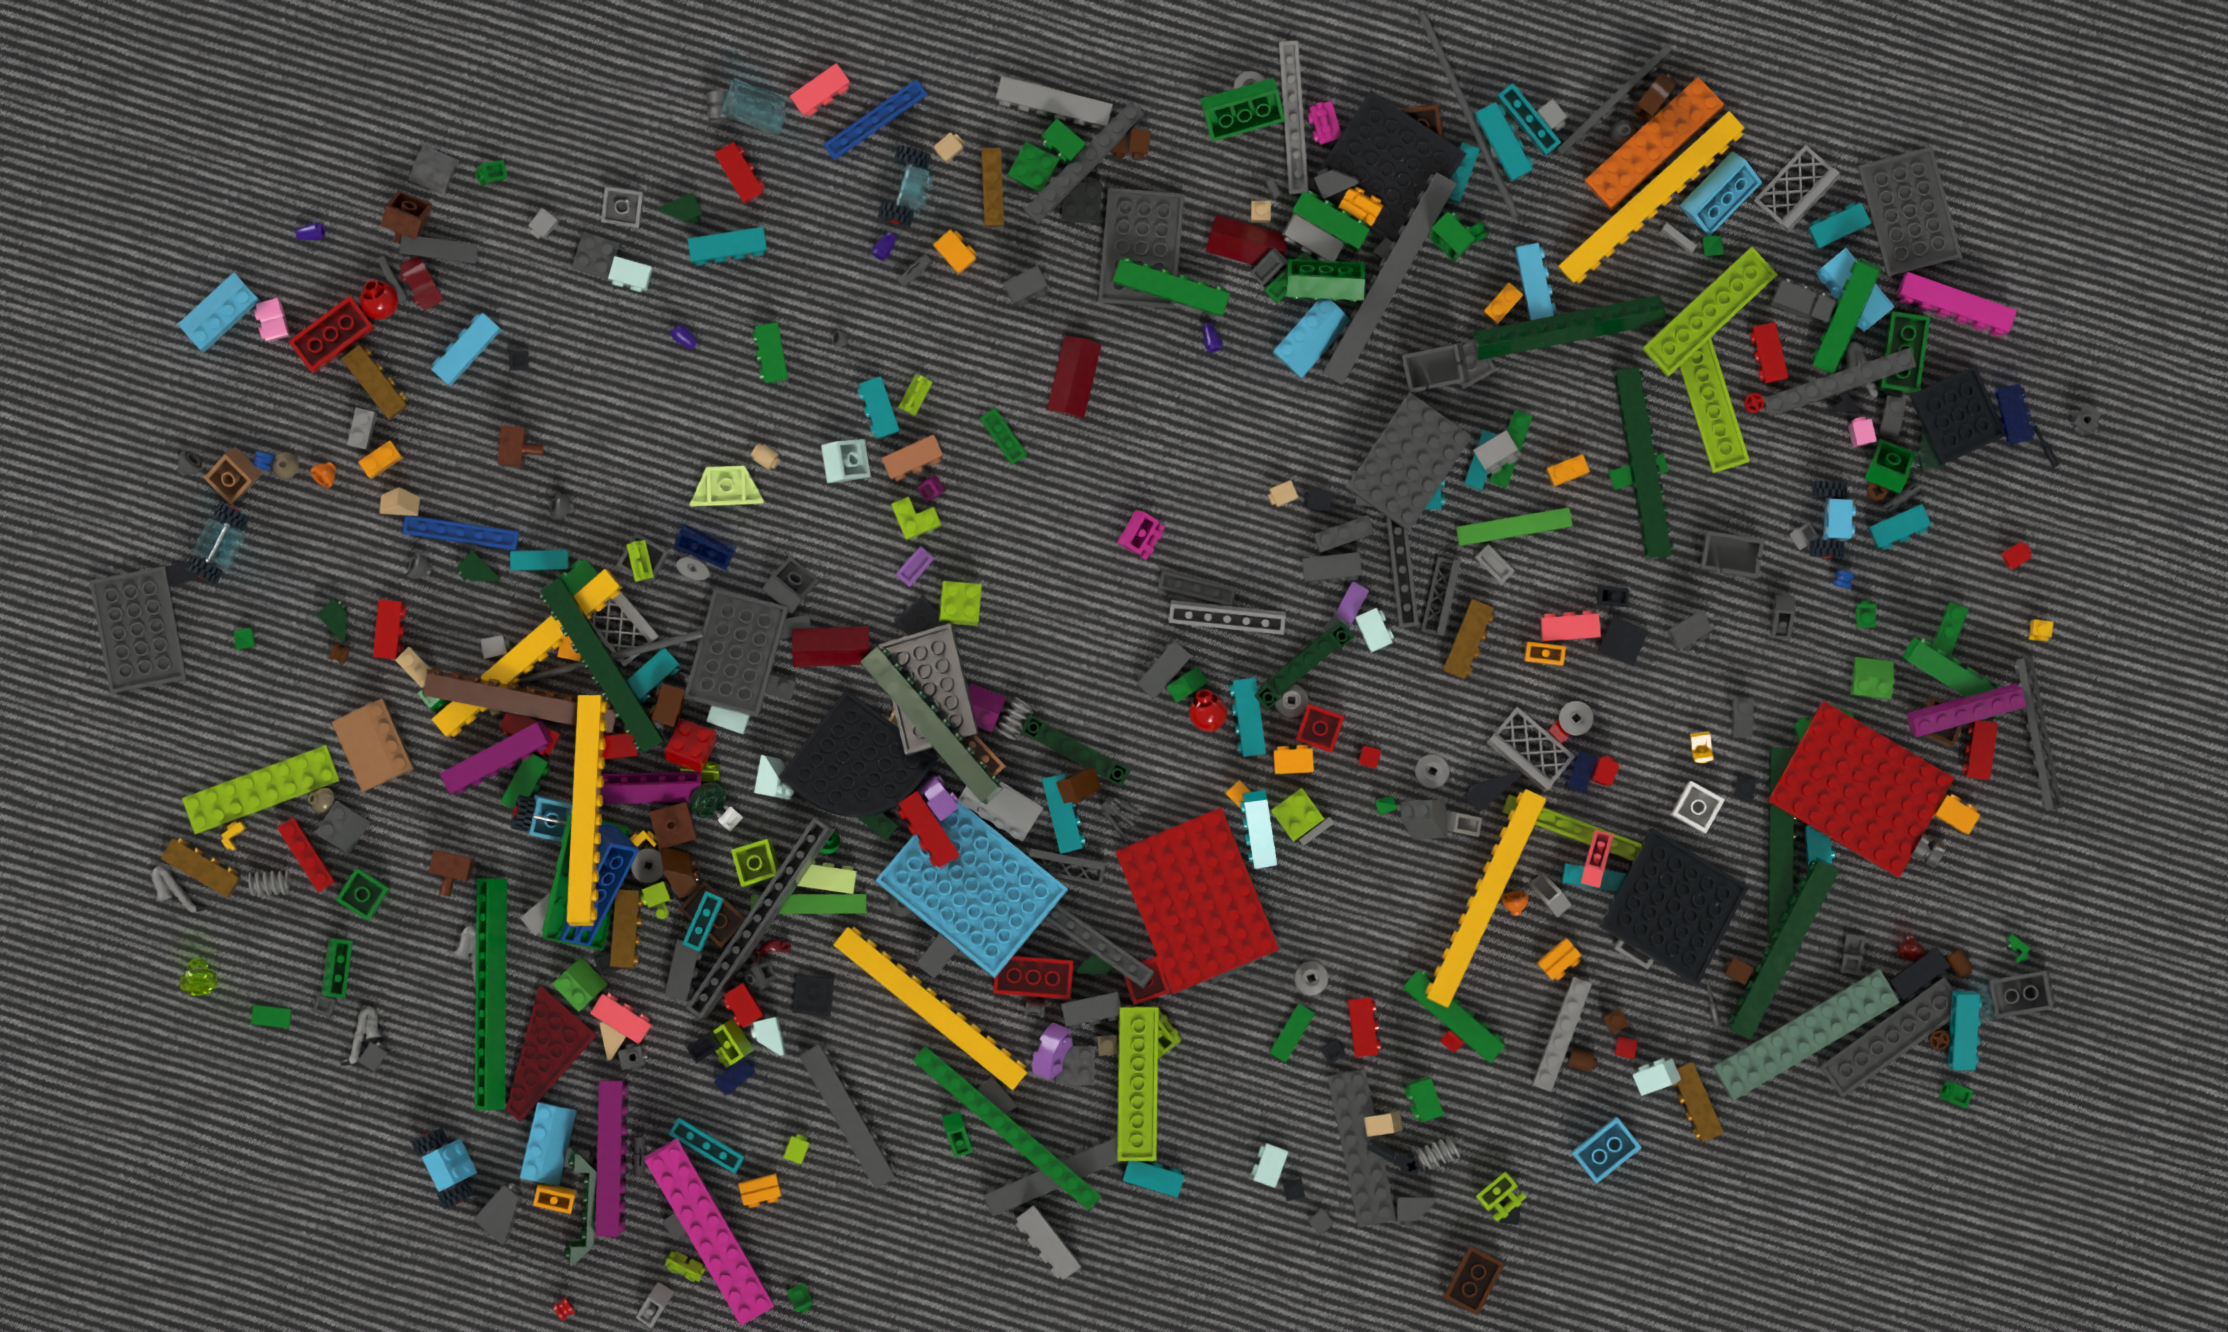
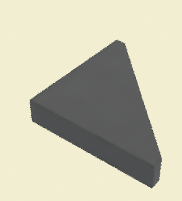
M382 255L377 258L385 277L396 290L400 302L406 300L407 296L399 285V281L393 270H391L386 257Z

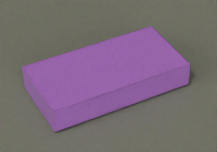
M920 546L895 575L911 587L935 558Z
M1352 581L1336 613L1343 620L1352 624L1369 590Z

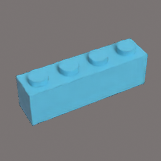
M1539 243L1516 247L1515 253L1529 320L1554 316L1557 312L1555 303H1551L1550 296L1553 293L1551 284L1547 285L1546 277H1549L1547 266H1543L1542 258H1545L1543 247H1539Z
M484 313L481 315L477 314L471 321L472 325L460 332L458 341L455 344L452 342L445 349L447 353L442 358L439 356L432 364L434 367L431 370L450 387L501 331Z

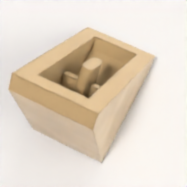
M396 488L381 495L379 512L380 514L418 516L420 497L404 489Z
M601 1022L599 1024L607 1060H612L627 1037L606 1023Z
M1400 1111L1364 1118L1367 1137L1403 1130Z

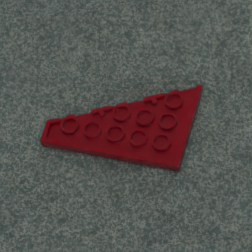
M543 986L538 988L506 1110L519 1122L527 1116L597 1036L595 1032Z

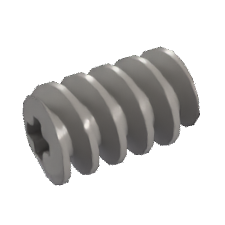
M1017 697L1015 699L1018 703H1011L1013 710H1006L1009 716H1002L1005 723L998 722L1001 729L994 728L1007 738L1013 740L1017 739L1013 734L1014 732L1021 733L1018 726H1024L1022 720H1027L1028 716L1026 714L1034 713L1028 704Z
M289 870L286 871L285 876L282 875L281 871H278L277 876L271 871L269 877H267L266 872H263L262 877L259 876L258 872H255V876L252 877L249 872L248 884L251 895L256 896L257 891L260 896H263L265 891L267 895H271L272 891L275 895H279L280 890L283 895H286L290 887Z
M1446 1136V1143L1439 1139V1146L1432 1142V1149L1427 1145L1424 1146V1152L1420 1148L1417 1149V1156L1424 1172L1426 1165L1431 1170L1432 1163H1435L1437 1167L1439 1166V1160H1442L1444 1164L1447 1163L1446 1157L1453 1161V1154L1460 1158L1458 1149L1449 1136Z

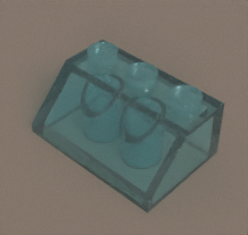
M733 78L721 114L767 133L779 135L786 117L785 98Z

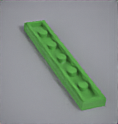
M1563 508L1456 527L1458 544L1463 546L1572 527L1570 509Z
M866 894L791 895L778 914L867 913ZM751 895V910L761 895Z

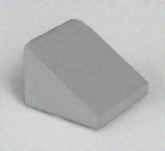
M1810 522L1790 533L1799 550L1809 545L1811 540L1819 538Z

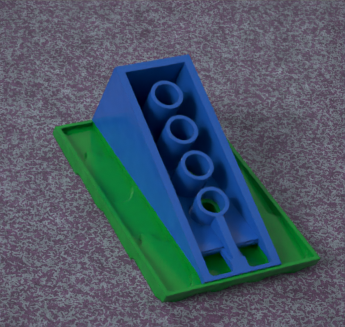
M569 814L561 841L562 847L556 865V875L547 903L549 906L542 927V936L546 940L604 951L615 896L639 848L629 839L630 828L628 826L602 821L598 833L601 834V843L598 844L597 850L600 853V862L597 863L599 881L596 882L598 900L595 901L597 920H594V926H570L567 923L572 814Z

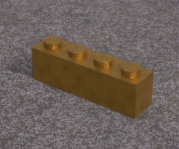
M983 148L982 172L985 228L1004 227L1001 148Z
M358 345L341 360L385 416L392 420L408 407L405 403L408 399L401 391L398 393L395 390L396 384L390 376L387 378L382 373L384 369L378 361L376 363L373 362L370 358L372 353L366 346L362 348V346Z
M1474 599L1470 601L1443 668L1444 672L1461 679H1465L1466 676L1470 677L1474 667L1471 666L1473 658L1477 659L1481 650L1478 648L1480 640L1484 641L1488 633L1485 630L1487 623H1492L1495 615L1492 612L1493 607Z
M178 838V840L172 839L161 859L226 898H230L241 879L237 875L239 872L231 867L227 869L222 867V862L214 857L210 860L204 856V851L197 847L193 850L188 847L189 843L181 838Z
M619 889L615 896L611 967L634 969L635 964L638 965L639 953H636V945H640V934H637V929L642 923L639 907H643L640 891Z
M1690 1062L1676 1068L1681 1080L1674 1083L1673 1087L1677 1086L1680 1092L1677 1094L1681 1105L1685 1104L1687 1108L1685 1115L1689 1122H1693L1695 1128L1692 1131L1696 1140L1700 1139L1701 1142H1705L1724 1134L1694 1063Z

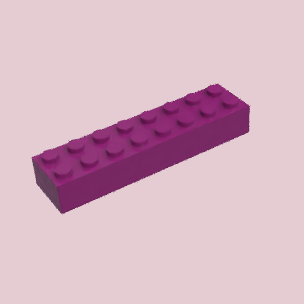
M626 1080L599 1081L595 1236L619 1237L626 1228V1220H622V1213L626 1212V1200H623V1194L626 1193L627 1188L626 1181H623V1174L627 1173V1162H624V1155L627 1154V1142H624V1135L628 1134V1123H625V1116L628 1115V1104H625V1097L629 1095V1085H626Z

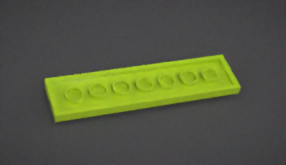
M1750 247L1642 348L1643 351L1667 377L1670 376L1778 274L1753 247Z
M1709 338L1679 368L1712 473H1716L1748 463L1750 460L1712 340Z
M325 745L182 798L193 831L195 834H199L337 783L340 779L328 746Z
M1119 1007L1117 1161H1156L1159 1007Z

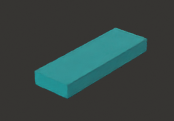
M1483 430L1477 448L1498 435ZM1476 454L1473 456L1464 485L1482 491L1488 474Z
M568 550L510 551V570H569Z

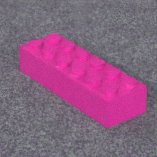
M1909 272L1902 277L1895 297L1900 299L1899 302L1902 304L1910 305L1912 303L1918 305L1917 309L1925 312H1928V310L1935 311V315L1946 318V316L1954 318L1953 321L1963 325L1964 323L1972 324L1971 328L1979 331L1983 329L1989 330V334L1996 337L2004 336L2010 332L2017 310Z

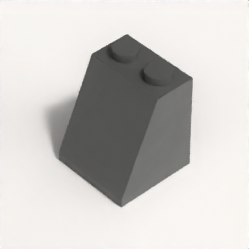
M514 1183L504 1184L473 1219L501 1245L507 1243L510 1238L522 1195L519 1193L521 1191L520 1188Z

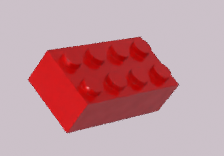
M349 296L288 342L308 369L315 374L376 328L354 298Z
M1013 956L995 977L993 993L1070 999L1073 960Z

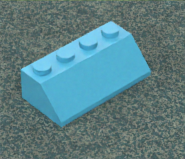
M1732 151L1679 206L1707 236H1711L1762 181L1748 162Z
M1847 248L1816 272L1819 280L1826 285L1832 296L1837 300L1845 292L1842 290L1847 279L1850 280L1853 274L1850 272L1853 263L1858 262ZM1877 284L1873 288L1857 325L1863 332L1895 307Z
M234 272L180 321L178 325L201 351L205 352L251 310L260 299Z
M1320 298L1277 346L1273 354L1302 378L1338 338L1345 325H1349L1352 321L1329 298Z
M543 1102L537 1103L520 1178L560 1186L566 1152L569 1147L577 1110Z

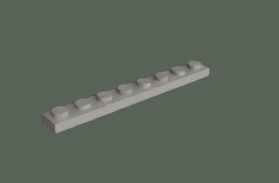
M1298 41L1279 42L1283 112L1285 117L1289 195L1302 194L1303 191L1308 193Z

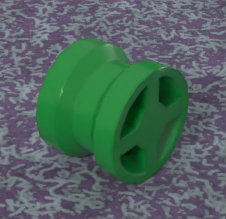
M1484 222L1470 227L1475 233L1473 235L1475 237L1473 244L1490 236L1489 232L1484 228Z

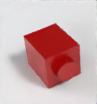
M2021 541L2001 553L2000 556L2008 569L2013 570L2031 559L2032 556L2030 554L2032 551L2027 543L2024 544Z

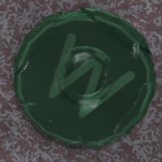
M714 782L699 786L690 798L689 806L691 811L700 818L713 816V813L716 810L719 811L725 803V791L718 783Z

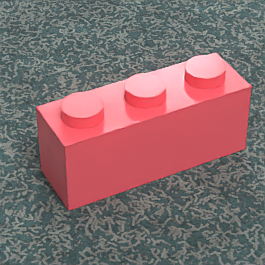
M836 63L790 95V98L803 117L806 115L810 117L818 111L817 108L820 105L826 106L834 100L832 97L837 93L840 95L845 93L849 89L850 81Z
M1594 610L1582 611L1583 615H1575V612H1566L1561 617H1556V613L1544 614V618L1540 619L1542 642L1601 637L1599 614H1594Z
M1595 830L1584 867L1582 884L1600 888L1614 834Z
M611 993L607 995L602 994L590 1014L632 1041L640 1044L653 1025L649 1022L651 1019L642 1013L640 1015L633 1012L634 1008L626 1003L621 1005L617 1002L618 998Z

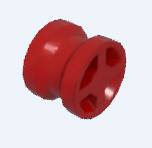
M1752 393L1744 400V408L1749 413H1757L1764 406V398L1758 393Z
M566 1297L559 1304L555 1303L553 1305V1309L562 1321H565L567 1316L576 1313Z

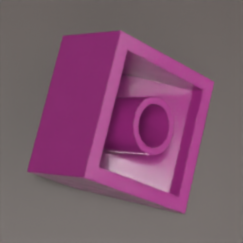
M970 684L968 691L977 727L993 733L1006 697Z

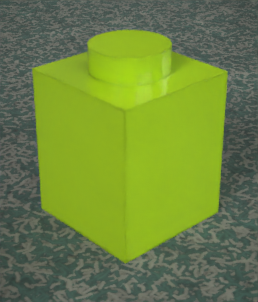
M798 1133L796 1136L792 1135L783 1158L802 1164L810 1142L807 1141L808 1137Z

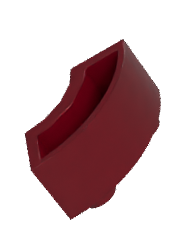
M415 256L399 265L402 271L399 275L404 284L408 282L414 293L412 299L417 307L421 305L423 310L426 311L444 300L420 256Z

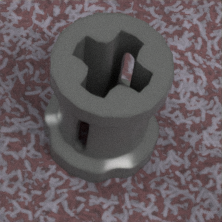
M1027 998L1024 1015L1031 1014L1043 1018L1046 1002L1030 1001Z

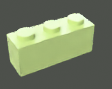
M814 861L797 885L854 894L857 871H853L854 867L842 865V869L834 868L835 864L824 862L823 866L815 865L816 861Z

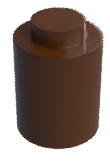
M1961 948L1945 958L1957 978L1962 977L1964 979L1973 973L1971 969L1974 967Z
M1572 1047L1567 1066L1590 1072L1591 1069H1595L1597 1058H1594V1053Z

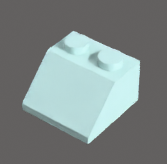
M865 439L836 441L821 445L827 483L871 477Z
M761 755L754 793L791 799L794 791L784 785L778 778L786 768L781 759Z
M778 1016L753 1022L754 1026L751 1027L752 1037L757 1038L759 1043L780 1056L785 1055L786 1050Z

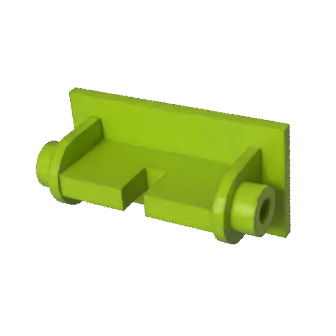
M915 374L898 408L916 416L933 382L921 375Z
M635 541L626 544L635 582L654 578L646 541Z
M707 762L702 771V781H719L721 764ZM683 766L680 769L681 772H697Z
M671 1251L665 1266L674 1273L679 1272L685 1275V1278L694 1282L696 1280L700 1282L706 1267L693 1259L690 1260L689 1264H686L687 1256L677 1251Z

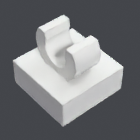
M725 805L724 809H726V812L723 815L717 813V817L719 818L718 821L731 832L743 817L731 806Z

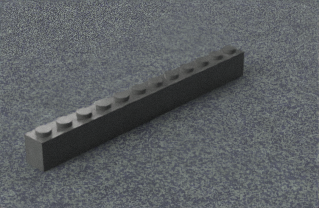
M1437 172L1435 175L1431 174L1426 182L1429 185L1426 192L1421 191L1416 200L1419 202L1417 208L1412 207L1407 216L1410 219L1408 224L1401 226L1398 232L1400 238L1397 243L1393 241L1388 249L1391 254L1388 259L1383 258L1378 267L1381 269L1379 275L1376 276L1374 274L1369 285L1372 287L1368 293L1364 292V300H1360L1362 302L1359 310L1357 308L1354 309L1350 317L1353 321L1350 326L1345 325L1340 335L1344 337L1340 343L1336 341L1331 350L1334 353L1332 358H1327L1322 366L1324 375L1342 385L1457 184Z
M813 818L686 1009L700 1019H708L835 828L821 818Z

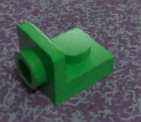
M503 160L482 163L476 168V178L481 186L508 178Z
M1871 600L1860 601V604L1855 605L1856 628H1876L1877 604H1872Z
M422 690L417 693L435 714H438L451 703L449 700L424 696Z
M2009 934L2005 939L2009 942L2007 946L2014 952L2020 951L2013 961L2015 963L2020 961L2023 963L2030 955L2028 951L2031 948L2013 934Z
M1946 1080L1941 1088L1939 1098L1967 1109L1974 1091Z
M804 1282L786 1291L795 1308V1312L800 1311L803 1314L812 1309L811 1305L814 1302Z

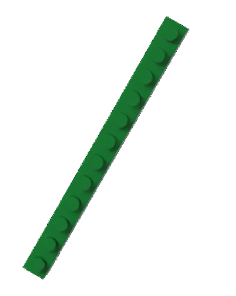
M477 878L475 1110H505L507 879Z
M926 1046L912 1060L1089 1212L1102 1198L1100 1194Z

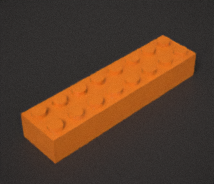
M1697 77L1587 177L1585 185L1612 212L1691 140L1692 137L1724 109V103Z

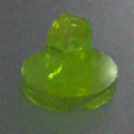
M194 958L188 963V971L180 976L179 986L183 992L188 991L190 995H205L210 993L211 989L214 988L215 990L217 988L218 976L215 972L208 970L204 959ZM196 965L203 967L202 969H193Z

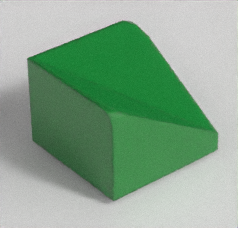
M1721 236L1702 237L1703 257L1724 254Z
M253 628L234 631L236 650L256 647Z
M1392 796L1374 801L1378 815L1397 810V805Z

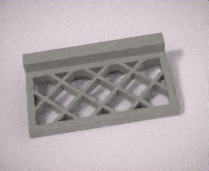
M1805 145L1754 199V202L1788 233L1840 178V172L1832 168ZM1805 152L1809 153L1812 156V163L1801 164V156ZM1815 166H1823L1828 170L1823 176H1815ZM1793 167H1799V177L1788 178V170ZM1801 167H1813V176L1801 177ZM1800 180V190L1788 191V181ZM1802 180H1813V187L1810 190H1802ZM1778 181H1786V191H1775V184ZM1787 194V204L1775 205V195ZM1789 194H1800V201L1797 204H1789ZM1765 195H1773V205H1764L1760 200ZM1787 207V215L1781 220L1776 215V208Z
M619 590L621 593L613 599L616 604L611 603V598L608 600V603H605L608 605L607 617L596 616L595 611L594 615H591L593 623L589 620L601 640L612 653L617 652L613 647H618V651H620L621 647H637L634 646L635 635H643L648 641L646 644L656 642L660 638L621 590ZM610 606H619L621 618L610 617ZM596 618L607 619L606 630L596 628ZM609 619L620 620L619 631L608 630ZM623 620L631 621L634 624L633 632L622 631ZM608 633H619L618 645L608 642ZM622 634L633 635L632 646L621 645ZM639 654L630 656L625 661L623 658L618 660L625 667Z
M1518 707L1515 708L1486 742L1544 793L1576 757ZM1516 713L1523 718L1522 726H1513V717ZM1524 728L1525 739H1515L1514 729ZM1527 728H1535L1538 731V738L1528 739ZM1505 729H1511L1512 740H1504L1499 736L1500 732ZM1542 740H1549L1552 743L1553 750L1543 751ZM1528 741H1539V751L1529 752ZM1515 742H1525L1526 752L1519 753L1515 748ZM1553 753L1554 764H1544L1543 754ZM1556 753H1564L1569 759L1565 763H1557ZM1540 754L1541 765H1533L1530 762V755ZM1544 767L1555 768V775L1552 779L1545 775Z

